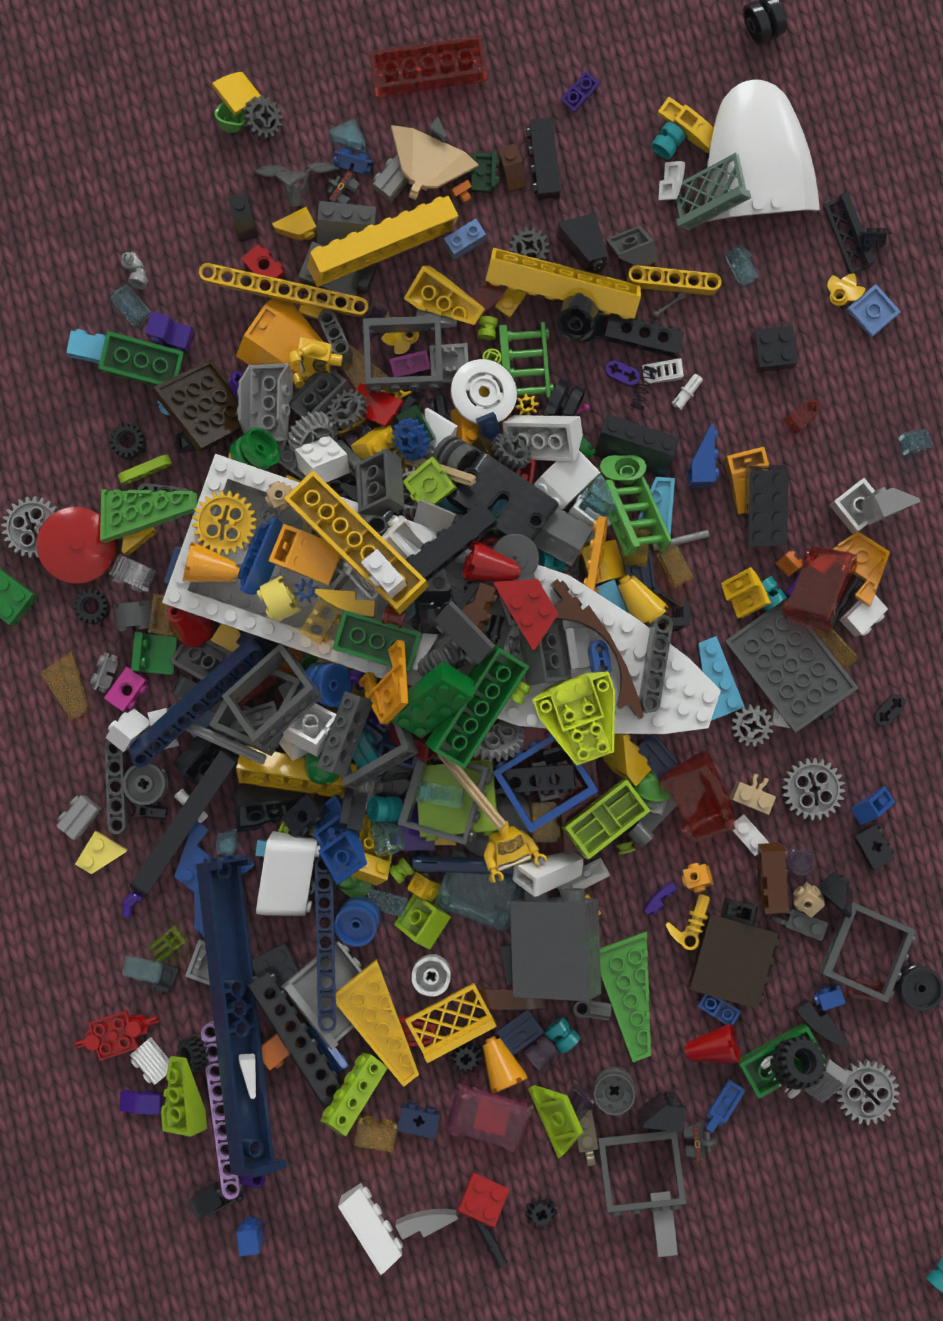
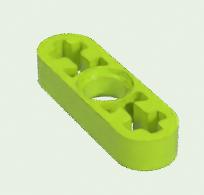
M169 455L159 456L118 474L121 485L130 484L170 467L172 461Z

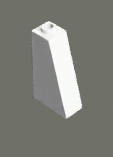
M573 851L546 856L547 862H544L542 857H539L537 861L540 866L535 865L533 859H529L514 865L513 881L536 897L582 876L583 858Z

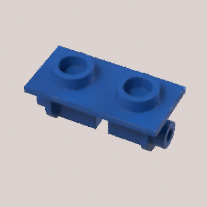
M346 148L335 150L334 153L339 155L338 157L335 156L333 164H336L337 167L350 170L351 163H354L353 171L364 175L366 173L370 174L372 166H369V163L374 162V160L369 159L370 155L363 153L354 155L351 154L352 150Z

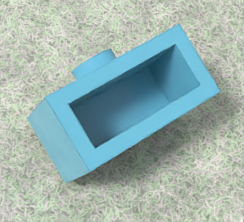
M80 329L71 331L66 352L67 357L99 364L105 335L95 334L93 336Z

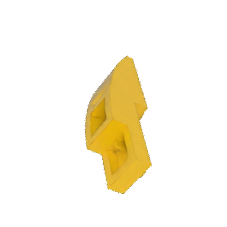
M668 97L657 115L667 122H672L679 126L688 136L687 139L709 154L714 127L686 104L683 107L671 97Z

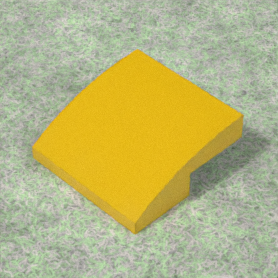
M243 72L227 75L212 83L213 89L234 116L243 112L242 110L247 107L246 102L251 101L254 97L258 98L261 96Z
M748 568L721 583L726 600L732 601L737 618H744L771 603L762 582L752 568Z

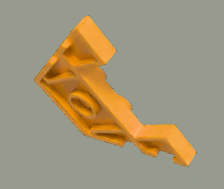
M858 531L840 542L837 547L823 553L818 559L810 561L808 567L821 576L824 575L834 562L866 581L856 593L855 598L870 607L887 564L890 551Z
M397 640L388 649L393 668L378 684L376 683L374 673L367 672L359 680V685L365 688L364 694L366 698L371 699L373 703L371 707L381 724H388L408 704L405 642L402 640Z

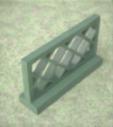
M734 153L682 181L681 189L686 186L689 188L684 198L681 196L680 191L676 199L679 218L676 219L677 225L689 231L751 199L750 191L746 190L739 154ZM734 161L735 166L732 172H727L726 169L729 163ZM717 169L720 170L716 181L711 180L713 172ZM724 174H729L726 185H721L720 182ZM703 178L704 181L700 190L695 188L697 181ZM734 178H737L739 186L733 190L730 189ZM710 181L714 185L710 194H707L704 191ZM718 186L724 188L721 195L715 198L714 195ZM693 190H696L698 194L693 203L689 201ZM702 195L708 196L705 204L699 206ZM687 203L692 204L689 213L685 214L684 209Z

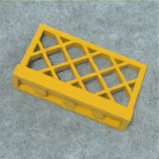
M475 983L405 1019L427 1063L497 1027L495 1019L486 1006ZM471 990L474 991L476 994L474 1003L464 1000L465 993ZM452 1000L460 1002L457 1012L446 1009L448 1002ZM462 1003L473 1006L470 1015L459 1013ZM475 1007L484 1009L486 1015L481 1018L473 1017ZM435 1009L442 1011L440 1021L429 1018L431 1011ZM445 1012L455 1015L453 1025L442 1022ZM458 1016L468 1019L466 1026H455ZM416 1019L425 1020L422 1030L414 1028L411 1022ZM427 1022L438 1024L435 1034L425 1031ZM441 1025L451 1028L449 1035H438ZM423 1035L434 1037L433 1043L424 1047L422 1043Z

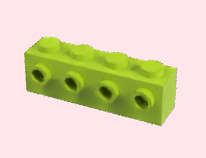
M362 1053V1055L358 1056L352 1071L345 1076L344 1084L334 1094V1100L324 1110L321 1122L337 1134L346 1136L388 1067L371 1054Z

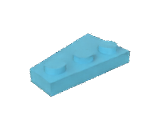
M656 477L650 492L671 536L675 478ZM642 510L638 520L646 519ZM650 527L633 529L635 534L653 535Z

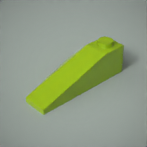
M171 1056L169 1057L166 1076L168 1087L164 1090L163 1095L166 1097L165 1105L161 1108L162 1130L191 1137L207 1129L206 1110L187 1059Z

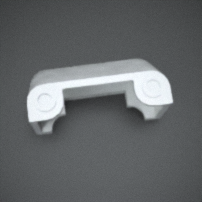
M276 831L271 833L265 849L256 914L306 916L307 912L310 913L312 901H309L308 894L315 857H319L320 853L318 850L321 849L316 838L299 835L293 836L292 834Z

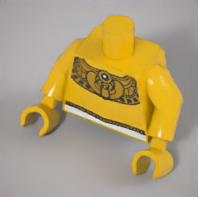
M301 337L298 351H292L289 357L291 365L299 364V371L303 372L293 374L295 387L300 388L304 386L305 382L303 379L305 377L309 378L315 373L329 374L331 365L342 366L343 355L333 354L332 345L329 343Z
M505 821L506 825L498 830V832L490 834L489 843H487L483 855L487 869L491 871L489 875L491 883L496 882L494 875L498 876L499 882L503 881V874L499 871L532 858L531 855H534L533 862L537 866H540L537 861L538 857H542L543 861L547 862L546 856L539 854V849L533 839L523 830H518L515 826L509 827L508 821Z

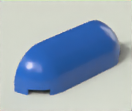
M269 518L266 525H260L257 528L239 570L240 590L246 594H257L260 586L269 582L275 565L268 560L283 526V523L276 518Z

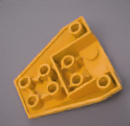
M272 298L263 306L244 334L236 357L248 365L289 363L293 374L303 373L299 371V364L291 365L289 360L290 353L294 350L298 351L301 337L321 342L323 340L293 303Z

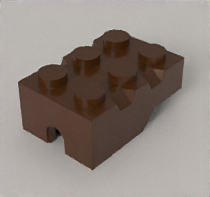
M483 583L479 585L474 602L464 606L462 610L481 631L483 625L488 626L491 613L488 610L490 606L494 607L498 596L495 593V587Z

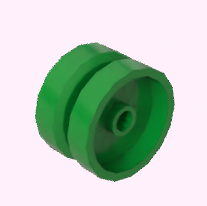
M255 427L248 430L243 436L232 443L230 455L232 460L266 471L279 461L280 450L270 433Z

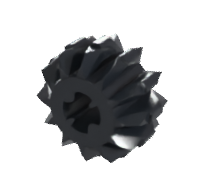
M467 1042L465 1046H459V1050L457 1048L452 1050L454 1054L450 1055L449 1059L455 1060L451 1063V1066H458L456 1069L457 1073L464 1069L463 1073L467 1075V1069H470L471 1073H475L473 1066L480 1068V1063L477 1061H481L483 1057L478 1055L481 1052L480 1048L474 1050L475 1043H472L469 1047ZM464 1054H468V1057L471 1056L467 1062L464 1061V1058L461 1059V1057H464Z
M538 1195V1201L532 1197V1204H526L528 1210L525 1211V1216L529 1217L527 1223H533L534 1229L540 1225L543 1231L545 1229L544 1225L551 1228L552 1224L550 1221H557L554 1215L558 1214V1209L554 1208L556 1206L554 1201L549 1203L550 1198L548 1196L542 1200V1196ZM542 1210H544V1211H545V1214L542 1213V1214L539 1216V1215H538V1212H541Z

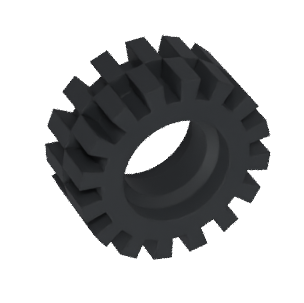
M119 424V427H115L113 429L114 432L110 433V447L121 458L123 457L128 460V458L134 459L135 456L139 457V453H143V448L146 447L144 433L134 424ZM130 434L134 436L135 443L132 447H122L121 439L124 435Z
M83 590L81 594L77 595L78 598L73 601L75 602V605H73V609H75L74 614L84 623L96 625L99 622L102 623L103 619L109 616L107 613L110 612V602H108V598L103 593L97 590ZM89 600H95L99 605L98 611L94 614H88L85 611V604Z
M193 1036L178 1042L177 1049L179 1051H177V1055L187 1059L192 1074L204 1071L208 1066L209 1059L206 1057L208 1056V1052L206 1053L207 1047L204 1046L205 1042L201 1041V1037Z

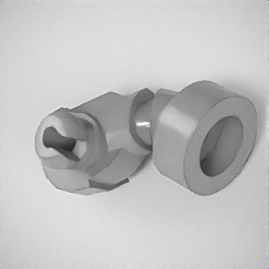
M134 252L124 253L122 255V266L132 272L128 283L134 288L146 289L149 280L146 277V268L143 266V263Z

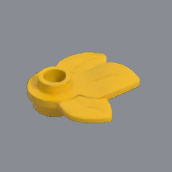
M854 273L843 277L841 280L834 275L830 277L827 287L830 291V301L833 305L843 306L848 301H856L863 296L865 288L856 286L857 281ZM837 296L843 297L842 299H836Z
M409 332L385 333L382 341L389 346H394L395 354H404L409 350L411 344L417 342L419 332H411L413 333L412 338L406 336Z

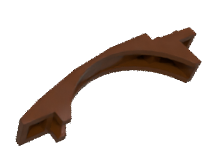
M556 579L551 583L550 587L562 601L555 606L558 612L555 620H567L582 624L595 631L606 641L615 655L620 671V691L616 705L619 709L627 705L638 719H642L644 715L627 665L611 635L592 608L588 605L582 610L580 600L568 593L570 589L563 580L559 582Z

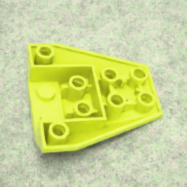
M609 672L579 675L547 687L532 699L538 718L576 766L614 752L615 689Z

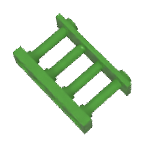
M541 322L540 330L511 332L507 331V325H499L502 366L510 373L513 380L515 377L544 375L545 386L516 388L517 396L546 394V401H549L554 390L553 384H550L548 369L546 339H549V328H545V322ZM541 338L542 349L512 351L508 347V342H512V340ZM543 357V368L518 370L510 368V361H513V359Z
M641 476L632 487L616 488L612 480H605L597 491L625 557L632 556L640 545L657 543L660 552H663L671 544L672 540L644 476ZM631 494L636 495L639 503L626 505L622 504L619 497ZM643 511L646 519L630 521L626 513ZM650 527L653 536L637 538L633 529Z

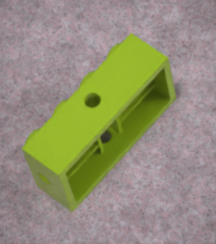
M622 779L561 827L582 856L590 859L648 814L650 809L629 781Z

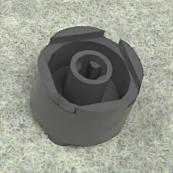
M152 600L113 604L115 626L118 628V631L134 629V626L137 629L153 627L155 621Z

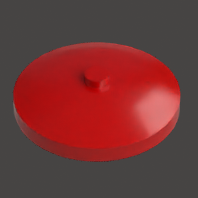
M68 507L53 513L45 520L37 537V554L41 564L50 575L66 583L83 584L99 578L109 568L115 555L116 544L115 540L108 543L100 541L101 516L98 513L82 507Z

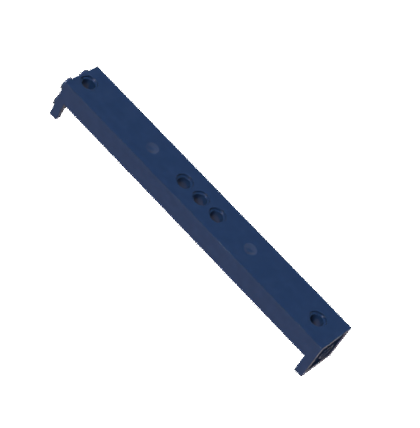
M243 854L206 858L203 859L204 863L196 864L230 1169L233 1175L255 1178L286 1168L287 1165L286 1159L274 1158L256 1000L245 985V982L253 977L241 866L251 865L252 862L251 857L243 858ZM240 1054L255 1055V1099H251L239 1064Z

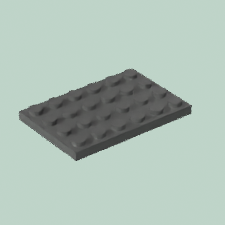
M788 597L725 641V644L794 734L859 689Z

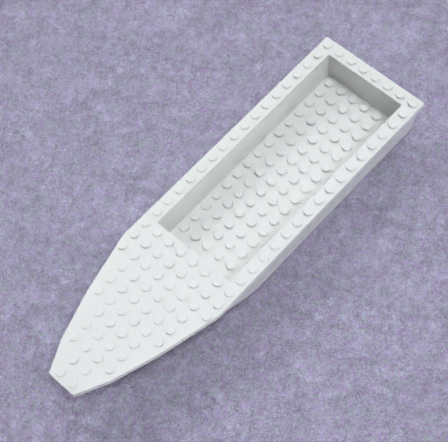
M215 454L196 508H202L199 504L200 501L203 503L207 502L205 496L212 499V492L220 496V491L222 490L227 496L228 491H231L233 497L236 493H239V500L245 497L247 499L245 505L252 504L249 511L255 510L256 514L252 518H256L258 522L253 523V525L258 528L260 525H264L260 519L261 511L269 507L265 499L268 496L266 490L269 489V485L280 481V483L284 481L286 486L291 485L292 489H294L299 482ZM283 493L276 494V498H281ZM341 497L358 513L357 502ZM226 506V516L229 510V506ZM215 507L212 515L219 516L222 511L221 507ZM289 508L282 512L276 511L279 515V520L283 524L302 530L301 528L305 521L293 509ZM239 510L232 513V519L234 520L241 517V511ZM194 512L193 516H198L199 513ZM267 512V517L264 520L269 521V518L275 516L274 513ZM359 514L366 522L373 516H382ZM192 518L162 603L364 673H374L375 677L381 679L392 669L389 666L333 650L332 648L344 611L332 606L319 596L318 598H310L311 603H309L307 599L300 602L301 596L297 595L299 605L296 607L300 608L301 611L277 622L274 619L270 620L265 610L268 607L265 601L262 602L258 594L249 595L240 590L241 584L238 578H233L232 582L182 581L191 542L201 546L204 544V542L199 543L197 541L200 535H194L198 528L192 527V524L197 523ZM225 518V521L220 524L225 527L226 524L229 525V522ZM407 520L426 542H432L437 538V531ZM216 526L209 529L210 536H214L218 532ZM224 529L220 540H224ZM231 530L229 532V539H235L237 537V530ZM252 530V531H251V533H252L253 535H254L255 532H256V530ZM244 543L245 550L238 547L237 554L230 550V554L227 556L225 550H223L221 555L236 562V567L241 568L250 545ZM467 549L465 552L470 554L472 550ZM340 558L337 565L341 570L344 567V560ZM452 561L445 568L450 587L453 585L465 593L463 588L468 581L463 580L464 564ZM538 565L533 574L539 580L554 607L562 601L550 587L551 583L558 579L559 582L563 580L570 589L568 593L572 597L576 596L580 600L582 610L588 605L592 608L611 635L627 665L639 697L650 628L573 577ZM275 566L269 581L283 575L286 578L283 581L285 585L290 584L293 591L296 592L298 588L295 584L300 585L302 578L307 583L311 579ZM350 578L340 589L341 591H355L357 593L356 600H370ZM436 579L433 582V586L437 589L442 588L445 584L442 579ZM313 580V587L318 586L319 589L334 590L329 585ZM482 581L483 584L494 587L493 583L495 581ZM305 586L304 591H301V593L307 596L311 589ZM451 591V596H450L449 602H450L451 600H452V602H454V601H453V596H452V591ZM477 591L468 604L474 602ZM380 595L373 600L376 602L375 618L373 619L416 631L411 625L416 613L413 602L399 615ZM498 596L494 607H489L488 612L491 613L488 626L483 625L482 631L485 633L490 627L492 614L505 618ZM505 618L501 627V638L498 639L497 646L510 654L509 636L516 638L520 635L517 624L509 627ZM563 620L564 630L586 627L573 621ZM588 628L590 643L596 640H602L606 643L600 635ZM442 633L437 634L439 635L438 640L431 651L447 644L452 638L447 633L444 635ZM657 639L655 647L658 650L662 649V642ZM520 640V654L513 652L511 655L524 662ZM607 644L612 667L610 677L615 689V734H668L709 728L721 690L687 656L671 644L660 708L652 713L643 712L644 717L642 719H638L627 705L619 709L616 703L620 691V671L615 655ZM597 646L594 648V651L599 653L601 647ZM653 659L652 667L657 670L659 662ZM468 661L458 671L468 676L476 663L470 664ZM591 667L570 670L572 678L585 673H592ZM598 667V671H605V667ZM412 669L411 673L406 672L408 685L413 686L423 678L419 670L414 671ZM525 673L521 681L527 685V678ZM650 679L648 682L649 687L654 690L656 682L654 679ZM566 680L528 685L532 690L524 696L525 701L522 706L509 699L497 719L517 726L546 728L538 718L532 699L547 687ZM649 698L645 702L648 709L653 707V702Z

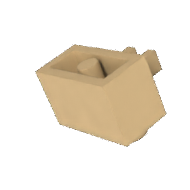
M755 773L752 776L751 786L736 781L729 799L769 815L776 796L762 791V788L769 779L763 778L762 783L758 785L757 789L758 775Z

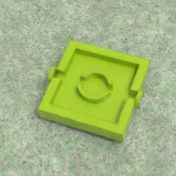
M435 457L428 459L403 480L404 485L411 493L410 497L418 503L420 500H425L437 505L457 489L445 468L441 467Z

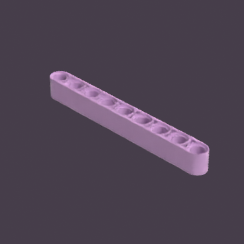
M210 1021L202 1028L201 1038L205 1042L204 1046L207 1047L206 1053L208 1052V1056L206 1057L209 1059L206 1075L223 1196L227 1199H234L240 1193L242 1184L240 1183L239 1175H233L225 1168V1165L230 1164L229 1152H225L222 1148L223 1145H228L227 1134L220 1130V1126L225 1125L224 1113H220L217 1109V1106H223L222 1094H218L215 1091V1086H221L220 1074H214L212 1071V1067H219L218 1055L210 1053V1047L217 1048L216 1036H211L207 1033L208 1027L215 1029L214 1021ZM228 1185H235L237 1191H230Z

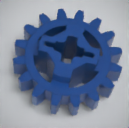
M412 418L399 421V424L394 426L396 430L392 431V434L395 438L392 441L396 442L394 449H399L398 455L403 454L404 460L410 459L412 462L428 454L427 449L431 446L427 442L431 439L426 437V434L429 432L423 430L424 424L418 425L417 419L413 421Z

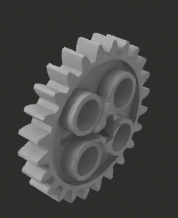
M36 496L33 497L32 501L29 497H26L25 502L18 499V506L12 503L13 511L6 510L10 514L9 517L3 516L7 523L1 524V526L7 529L2 532V534L8 535L4 541L11 542L8 547L11 549L15 548L14 552L17 554L21 552L23 557H26L28 554L31 559L34 558L35 554L38 557L37 534L42 524L59 509L56 506L52 507L53 503L50 501L46 503L44 498H41L39 501ZM41 510V517L39 519H35V513ZM26 512H28L30 521H31L33 524L37 525V526L34 527V529H35V531L37 532V534H36L34 531L30 530V529L33 528V526H32V524L30 523L29 519L26 517ZM20 519H24V525L18 528L17 522ZM32 536V542L26 545V538Z
M496 719L475 752L474 757L481 755V760L488 757L490 762L493 758L500 762V757H503L505 760L508 759V755L514 757V754L519 753L520 748L523 746L524 729Z
M805 758L804 764L801 761H797L798 767L791 765L793 772L786 771L789 778H783L782 780L787 784L781 786L782 789H786L782 796L788 797L784 803H791L789 810L796 809L795 815L798 816L802 813L803 819H806L809 815L810 820H814L815 815L818 820L822 819V814L825 817H829L828 811L835 813L833 807L841 806L837 801L838 799L844 800L840 793L845 792L844 789H840V786L845 783L838 780L842 775H835L837 768L830 769V762L824 765V759H820L817 763L816 758H812L811 763L808 758ZM820 772L824 774V781L821 783L816 779L817 774ZM801 776L806 780L805 785L802 787L797 783L798 778ZM812 785L817 787L814 793L809 791ZM824 791L828 793V800L825 802L820 798L821 793ZM805 795L810 799L809 804L806 806L802 804V797Z
M865 1059L864 1065L857 1060L856 1067L850 1063V1070L843 1068L849 1075L846 1085L836 1092L840 1096L835 1099L838 1102H842L839 1104V1108L845 1109L843 1113L846 1116L850 1114L852 1121L857 1117L859 1124L862 1123L863 1119L867 1125H869L870 1120L877 1124V1118L885 1121L883 1115L891 1116L888 1110L896 1109L892 1104L899 1102L894 1098L895 1095L900 1094L897 1090H894L899 1085L893 1082L896 1077L894 1075L889 1076L891 1071L888 1068L884 1070L885 1066L883 1064L877 1067L876 1061L873 1060L870 1065V1062ZM866 1074H871V1079L868 1082H863V1077ZM855 1079H857L866 1089H868V1091L879 1101V1105H876L875 1102L868 1095H866V1093L855 1083ZM857 1088V1093L854 1096H850V1090ZM880 1088H884V1094L877 1096V1091ZM866 1102H871V1107L868 1110H863V1105Z

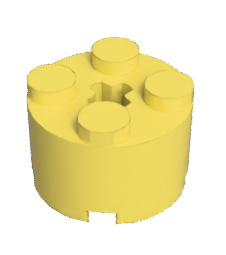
M283 575L261 585L260 589L257 590L258 597L262 602L265 601L268 607L265 609L270 620L274 619L277 622L301 611L300 608L296 607L299 605L296 595H294L291 585H285L283 582L286 580Z

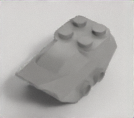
M290 364L249 365L239 380L237 390L239 397L237 408L238 421L244 434L255 427L270 433L277 442L280 452H284L286 442L288 441L289 402L293 396V372L290 369Z

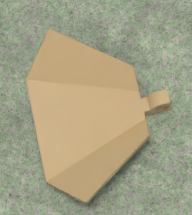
M391 125L401 171L410 180L409 184L413 185L409 197L414 200L417 199L421 189L427 191V188H439L478 167V164L466 152L414 128Z

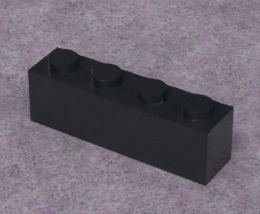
M552 117L530 120L529 127H526L527 139H531V145H528L529 157H533V164H530L531 176L535 175V182L532 183L533 194H537L538 200L560 198L561 187Z

